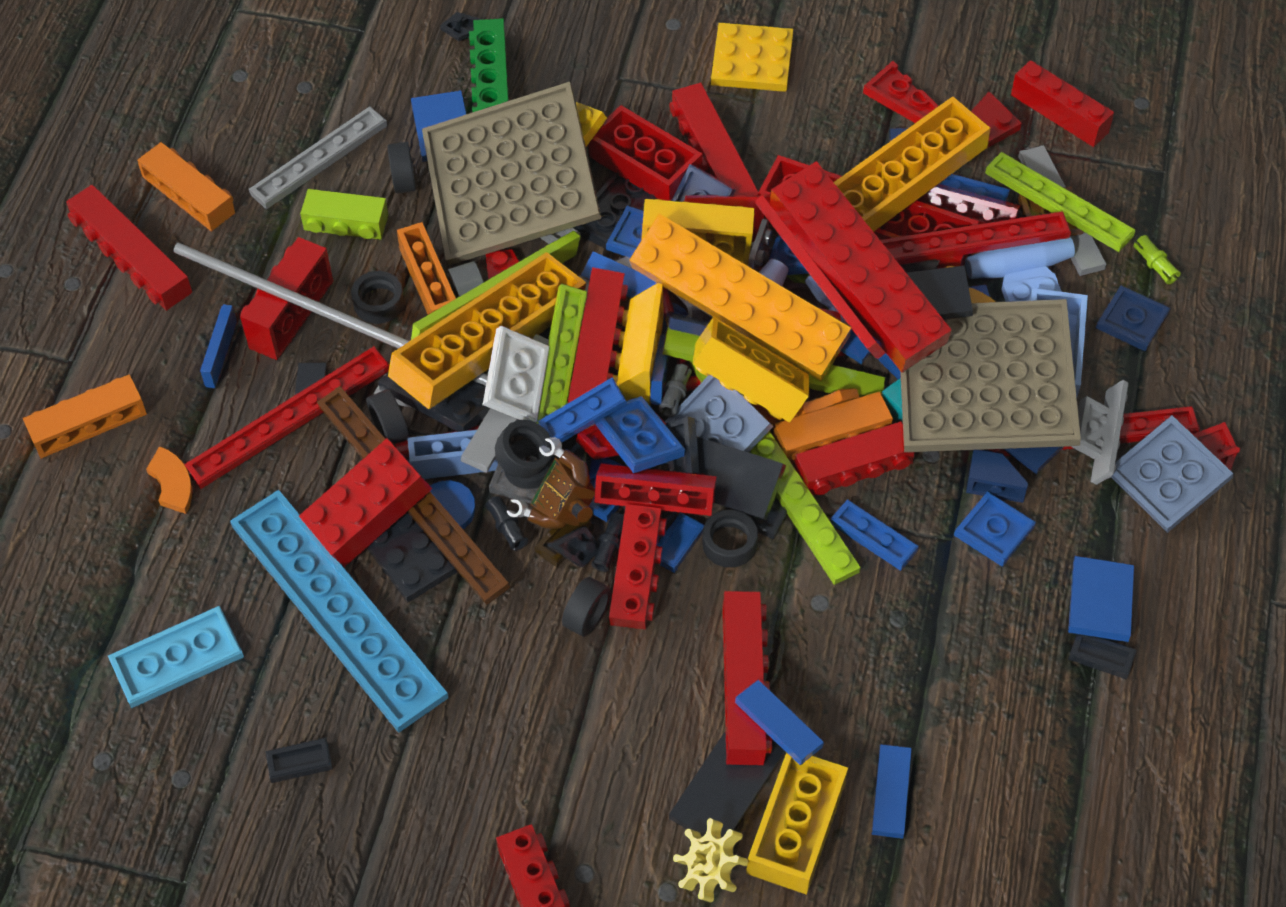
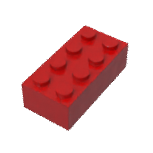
M622 105L607 117L588 144L590 158L611 171L619 173V176L626 180L629 179V182L639 188H643L644 191L650 195L653 194L660 200H672L689 164H694L703 170L701 152Z
M298 237L293 245L286 249L284 257L279 264L272 268L267 280L319 302L333 283L327 248ZM257 289L255 297L249 305L243 308L240 316L249 349L278 360L312 311Z
M386 438L301 513L299 517L330 555L345 567L430 492L432 488L403 454Z

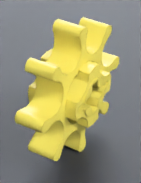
M711 818L707 820V832L703 837H701L700 832L691 829L685 831V835L691 841L690 851L684 856L675 854L673 857L675 862L688 866V873L684 879L679 881V887L693 891L695 886L700 883L698 898L708 902L714 901V888L718 883L721 889L735 892L737 887L730 880L731 870L736 865H748L746 858L733 855V847L736 842L742 839V833L729 829L724 837L721 838L723 823Z

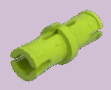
M1147 235L1137 239L1133 247L1146 259L1147 266L1150 269L1154 268L1166 284L1174 283L1177 280L1174 275L1180 277L1181 272L1167 259V254L1163 250H1159Z

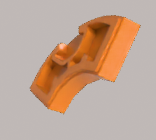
M854 388L837 390L824 397L804 402L794 417L860 398L857 389Z
M159 447L146 470L148 475L156 478L161 484L160 506L187 514L192 500V483L189 473L183 462L175 454Z

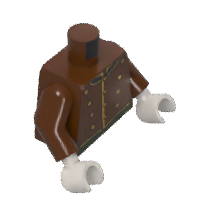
M546 438L545 440L552 445V450L546 446L539 447L540 452L544 456L556 455L557 457H555L530 503L533 507L532 510L528 508L527 503L523 500H511L519 505V511L516 513L507 510V513L512 517L526 516L528 521L546 529L564 528L567 524L577 526L580 522H587L593 514L589 505L595 496V489L590 483L588 466L568 449L564 451L558 438Z

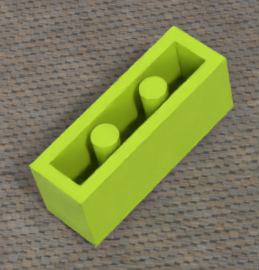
M313 189L307 190L300 213L303 228L306 231L331 233L339 236H356L365 239L382 240L388 219L386 198Z

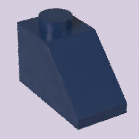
M973 450L966 493L984 496L988 491L999 499L1023 503L1028 483L1006 457L991 450Z

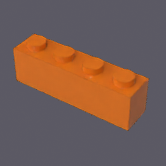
M160 142L137 160L144 179L211 232L235 214L232 203L234 199L230 192L224 188H219L210 176L201 174L192 162L183 160L174 148L169 149Z
M423 223L398 229L397 236L401 254L425 310L429 315L455 300V295Z
M129 374L116 378L95 389H89L85 393L68 400L60 401L58 404L44 410L36 411L22 419L41 459L145 416L147 413Z
M876 392L794 417L790 423L786 420L774 423L773 437L791 464L795 463V454L891 425L893 418L880 392Z

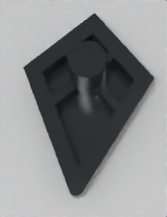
M456 12L440 25V30L457 41H461L469 37V31H474L473 20L483 19Z
M581 526L548 543V547L578 567L583 568L596 555L599 543L586 526Z

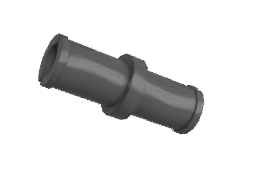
M677 364L674 367L671 380L664 387L665 395L659 406V412H663L662 415L666 417H674L680 400L685 398L687 392L686 385L692 373L690 368L687 370V365Z

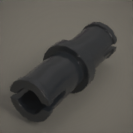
M496 496L488 500L486 508L496 522L495 527L497 531L503 533L512 550L518 551L523 549L527 545L528 539L518 526L517 517L508 515V508L502 497Z
M611 514L605 533L599 537L598 542L600 545L591 563L592 567L598 571H609L615 552L619 550L624 521L623 514Z

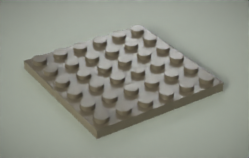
M570 82L422 129L445 259L449 265L601 219L574 91Z
M1066 299L972 303L973 316L944 319L952 330L947 344L903 373L900 371L904 452L1080 446L1081 437Z

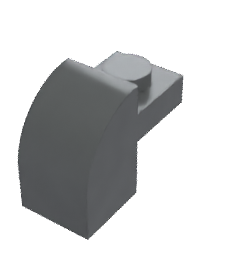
M474 261L448 269L449 273L446 274L456 298L484 283Z

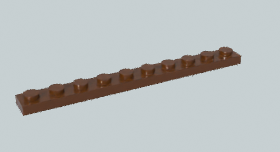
M340 386L317 402L319 408L362 459L385 440L382 434ZM428 492L407 511L486 605L510 588L507 580L431 492Z

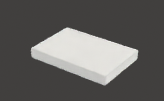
M500 326L497 328L483 405L519 420L537 422L550 346L506 327Z

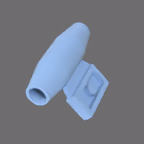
M1070 237L1055 241L979 252L965 258V269L970 279L1003 278L1001 290L1006 302L1029 301L1032 288L1061 292L1055 273H1052L1047 267L1074 257L1075 247Z

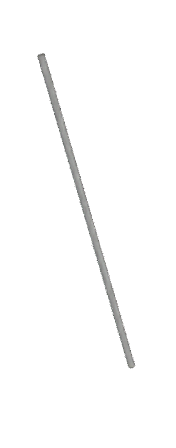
M178 242L174 247V253L391 346L400 348L409 342L404 338ZM482 373L473 381L486 386L488 374Z

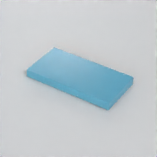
M220 606L108 655L131 708L244 657Z

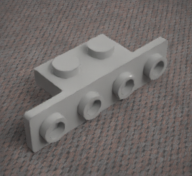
M1121 380L1107 389L1104 405L1088 396L1079 402L1078 417L1081 442L1080 446L1072 447L1094 459L1091 482L1096 485L1110 478L1116 470L1115 461L1117 450L1120 446L1119 436L1124 422V406L1128 398V382L1125 380Z

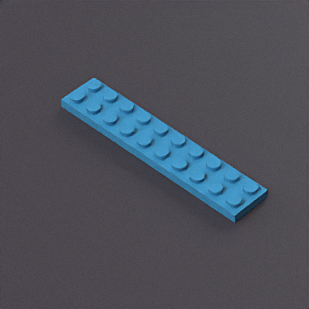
M279 490L230 520L232 528L398 733L448 699L446 690L342 565L330 555Z

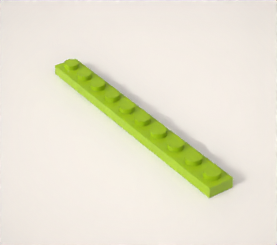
M689 361L690 367L702 383L707 376L695 368L693 361ZM769 431L749 453L786 465L776 493L782 507H785L788 516L834 585L858 574L861 567Z

